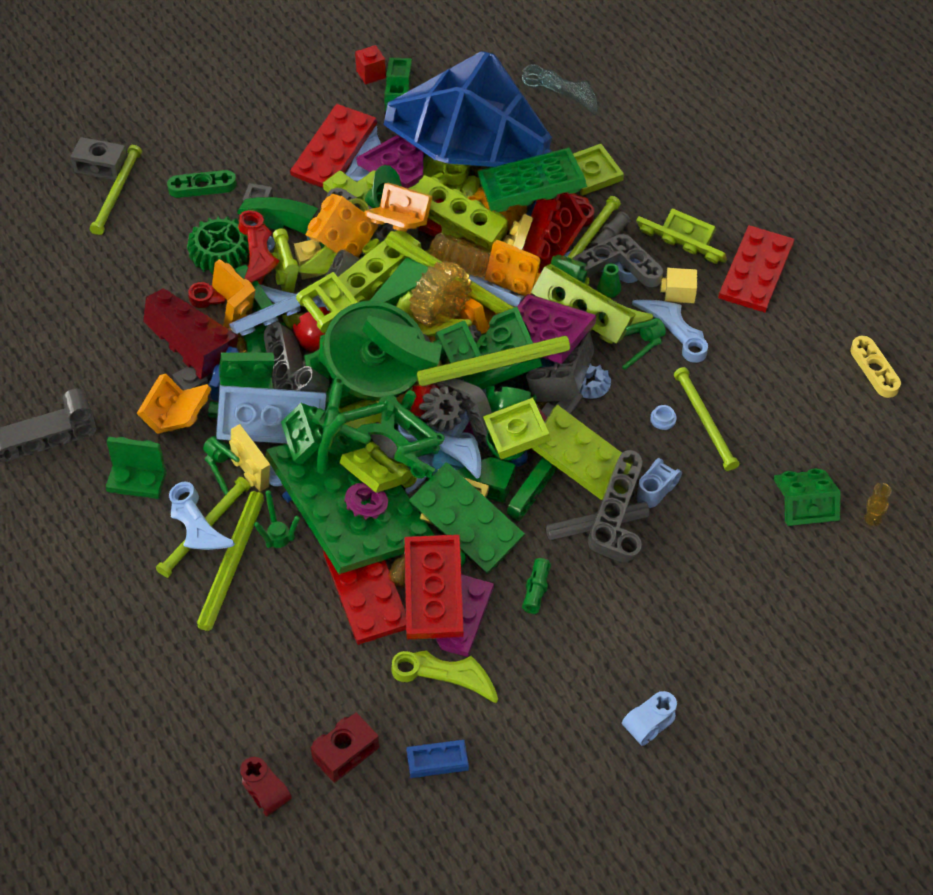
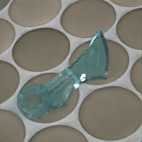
M529 65L523 69L522 83L530 88H537L541 85L574 99L594 115L597 114L596 98L587 81H567L559 77L554 70L543 69L537 65ZM529 75H537L539 78H537V79H532V78H529L528 76H529Z

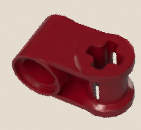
M250 757L242 763L240 767L242 784L253 797L259 809L261 807L264 809L263 813L265 816L268 817L292 799L285 784L276 777L264 760L259 757Z

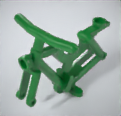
M336 377L329 392L327 410L319 408L312 419V422L316 425L323 426L322 441L318 449L317 472L319 474L327 472L329 450L337 433L365 444L371 441L370 435L378 434L388 437L397 446L394 455L395 460L409 466L414 477L419 479L425 476L431 478L435 468L419 460L417 457L438 454L440 450L439 445L443 443L445 437L443 434L434 431L410 412L416 399L415 392L407 391L401 404L395 396L388 395L381 397L379 403L338 413L345 381L341 377ZM381 413L380 424H362L357 429L345 425L346 422ZM394 421L418 441L409 443L400 432L394 429Z

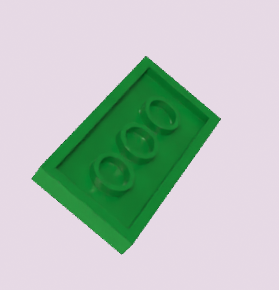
M447 462L409 499V502L444 535H460V549L487 575L525 537L523 531Z

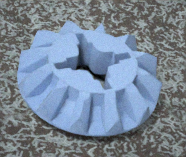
M590 363L580 390L584 398H599L608 392L611 385L608 371L602 370L601 365L595 367ZM595 375V381L592 380L586 385V378L590 379Z

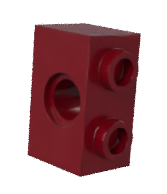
M355 712L349 718H342L336 724L335 729L327 735L319 736L310 747L312 760L333 783H336L379 749V736ZM342 743L350 745L345 749H340L337 747Z

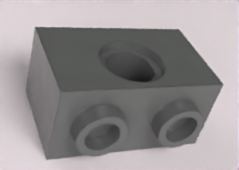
M80 137L70 158L73 170L76 173L116 180L127 158L125 145Z

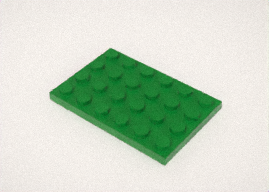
M346 437L350 443L351 452L365 448L367 445ZM288 444L266 449V459L338 574L404 554L405 537L435 536L426 522L420 519V513L409 502L410 498L401 485L384 490L388 498V506L384 514H380L377 519L368 517L365 520L364 516H354L352 510H347V504L344 502L346 491L352 485L363 482L340 464V456L329 452L327 472L319 474L317 472L318 449L303 464L293 462ZM371 498L364 502H361L362 505L370 503Z

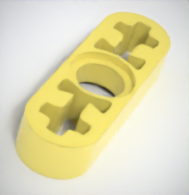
M867 336L856 337L852 342L850 351L878 394L887 398L896 396L899 392L901 381L871 338ZM869 364H878L882 369L879 371L872 370Z

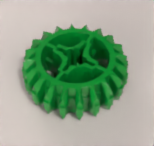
M218 216L215 220L208 217L206 223L200 221L199 227H193L192 233H189L187 249L191 261H194L196 268L201 267L203 272L209 269L213 275L215 262L219 259L236 268L242 266V263H248V236L239 231V221L237 218L231 221L229 216L225 219H221Z

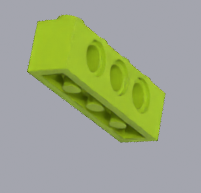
M424 175L414 191L433 196L428 215L429 219L490 253L493 243L496 240L501 241L508 232V221L503 214L490 211L481 202L468 199L461 191L446 187L437 178H430ZM437 199H443V200H444V201L441 202V203H436V202H434V201L437 200ZM458 210L465 211L463 214L455 213ZM477 222H485L484 225H476Z
M398 230L395 231L400 236L404 237L411 243L421 248V243L415 238H413L411 235H409L407 232ZM384 240L338 278L357 302L370 301L404 261L406 256L387 245Z
M552 264L543 268L531 291L537 297L580 310L577 305L578 300H584L587 304L586 312L596 315V323L590 331L593 329L598 332L602 340L611 344L613 342L617 344L623 339L627 332L626 326L631 325L636 316L634 312ZM557 287H562L565 290L566 296L564 299L557 296ZM600 312L607 314L609 318L608 324L600 322Z

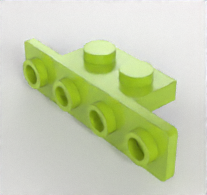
M673 208L663 226L640 216L636 220L640 231L646 235L653 236V234H657L662 237L661 240L670 245L675 243L683 245V249L691 254H696L697 252L704 254L706 260L718 264L719 261L722 263L727 261L724 252L708 246L716 231V227Z

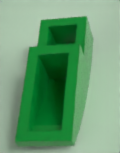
M389 58L384 94V111L387 109L388 102L410 91L412 59Z
M257 197L245 199L239 207L237 214L241 215L242 212L249 210L256 211L263 216V223L271 229H284L287 226L306 234L308 225L315 218L318 208L290 199Z
M367 316L362 331L386 353L419 370L438 366L442 345L417 339L419 329Z

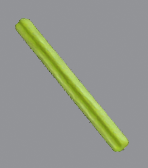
M391 231L385 239L387 245L406 257L431 268L433 274L494 313L499 314L514 308L396 232Z
M561 336L420 370L417 372V379L420 386L455 379L570 350V342L567 336Z
M252 491L247 499L231 538L235 545L227 548L198 618L197 624L201 630L210 631L213 628L254 523L263 505L264 495L261 492Z

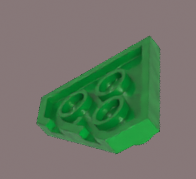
M514 307L494 315L489 322L490 327L485 336L481 335L476 345L482 356L532 344L533 342L518 307ZM540 358L475 373L463 378V380L483 390L486 387L496 385L541 367L542 363Z

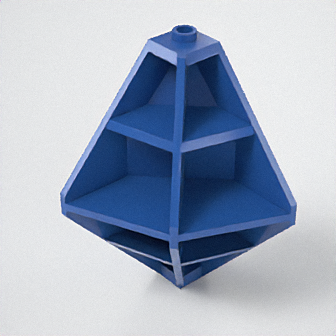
M481 51L387 104L384 125L437 161L448 164L495 167L552 152L549 149L552 139L551 135L495 54Z

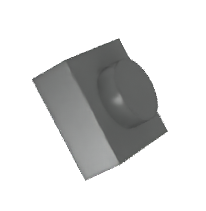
M249 183L243 197V202L249 198L272 197V187Z
M187 366L172 374L173 380L182 390L208 385V379L205 377L200 380L192 366Z

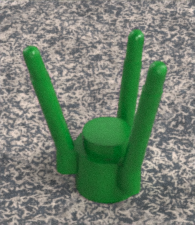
M659 318L626 326L627 332L624 337L640 333L641 338L644 341H650V343L625 363L622 368L624 370L627 369L654 346L662 343L660 338L665 336L666 330Z
M212 436L203 446V451L207 454L205 461L210 465L222 491L226 495L229 490L215 463H223L229 457L235 462H239L240 459L231 451L229 444H226L222 439H216V436Z
M267 490L266 500L271 525L268 527L267 533L259 522H255L254 526L265 540L267 548L272 546L282 548L289 541L295 540V531L300 517L295 516L290 530H288L286 524L277 521L271 491Z

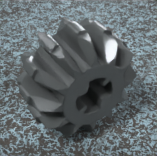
M446 386L441 387L440 390L435 387L430 390V394H424L422 397L425 403L420 404L419 408L424 410L425 414H422L420 418H427V425L430 428L435 426L437 432L443 431L444 428L447 431L452 430L454 424H460L462 421L459 415L464 414L465 410L459 408V405L464 400H456L457 391L455 390L449 393Z

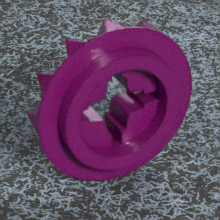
M365 483L352 485L345 494L344 502L347 504V510H352L354 516H364L365 520L368 517L377 519L380 514L385 513L388 506V498L385 492L380 491L376 493ZM371 498L370 503L362 505L361 502H364Z

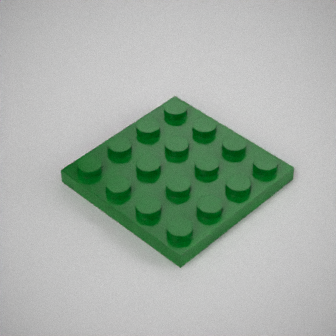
M570 147L477 171L490 211L496 212L506 211L510 206L518 204L520 206L530 205L534 200L542 198L545 200L557 197V194L565 192L570 194L581 191V188L587 187L586 178Z

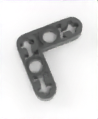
M625 234L616 235L573 257L574 260L586 263L584 271H587V277L604 270L607 264L620 262L647 287L659 286L663 278L662 267L631 237ZM606 254L608 255V257L605 259L598 258L596 255ZM639 258L643 261L641 263H634L631 259Z
M456 378L434 383V385L439 386V390L441 387L446 386L449 393L454 390L457 391L456 400H464L459 407L467 411L479 448L487 456H492L493 453L490 451L486 441L488 429L483 416L492 412L485 393L479 387Z

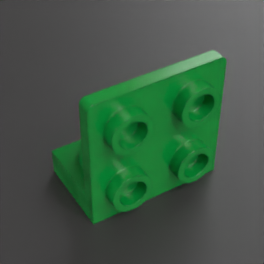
M465 320L436 332L433 343L442 345L439 360L443 365L481 356ZM471 375L459 377V378H456V379L462 380L463 378H466V377L471 376Z
M221 353L219 366L220 385L273 389L274 353Z
M302 402L281 421L293 462L303 464L319 448L323 436V426L312 422L318 408L311 407ZM337 433L329 452L342 457V454L351 452L350 443L346 436Z
M108 437L107 446L113 466L106 484V491L159 499L166 476L160 444L149 440L138 441L125 437Z
M814 468L808 470V472L796 473L794 471H786L781 475H774V482L785 497V523L787 526L840 521L841 491L825 470Z

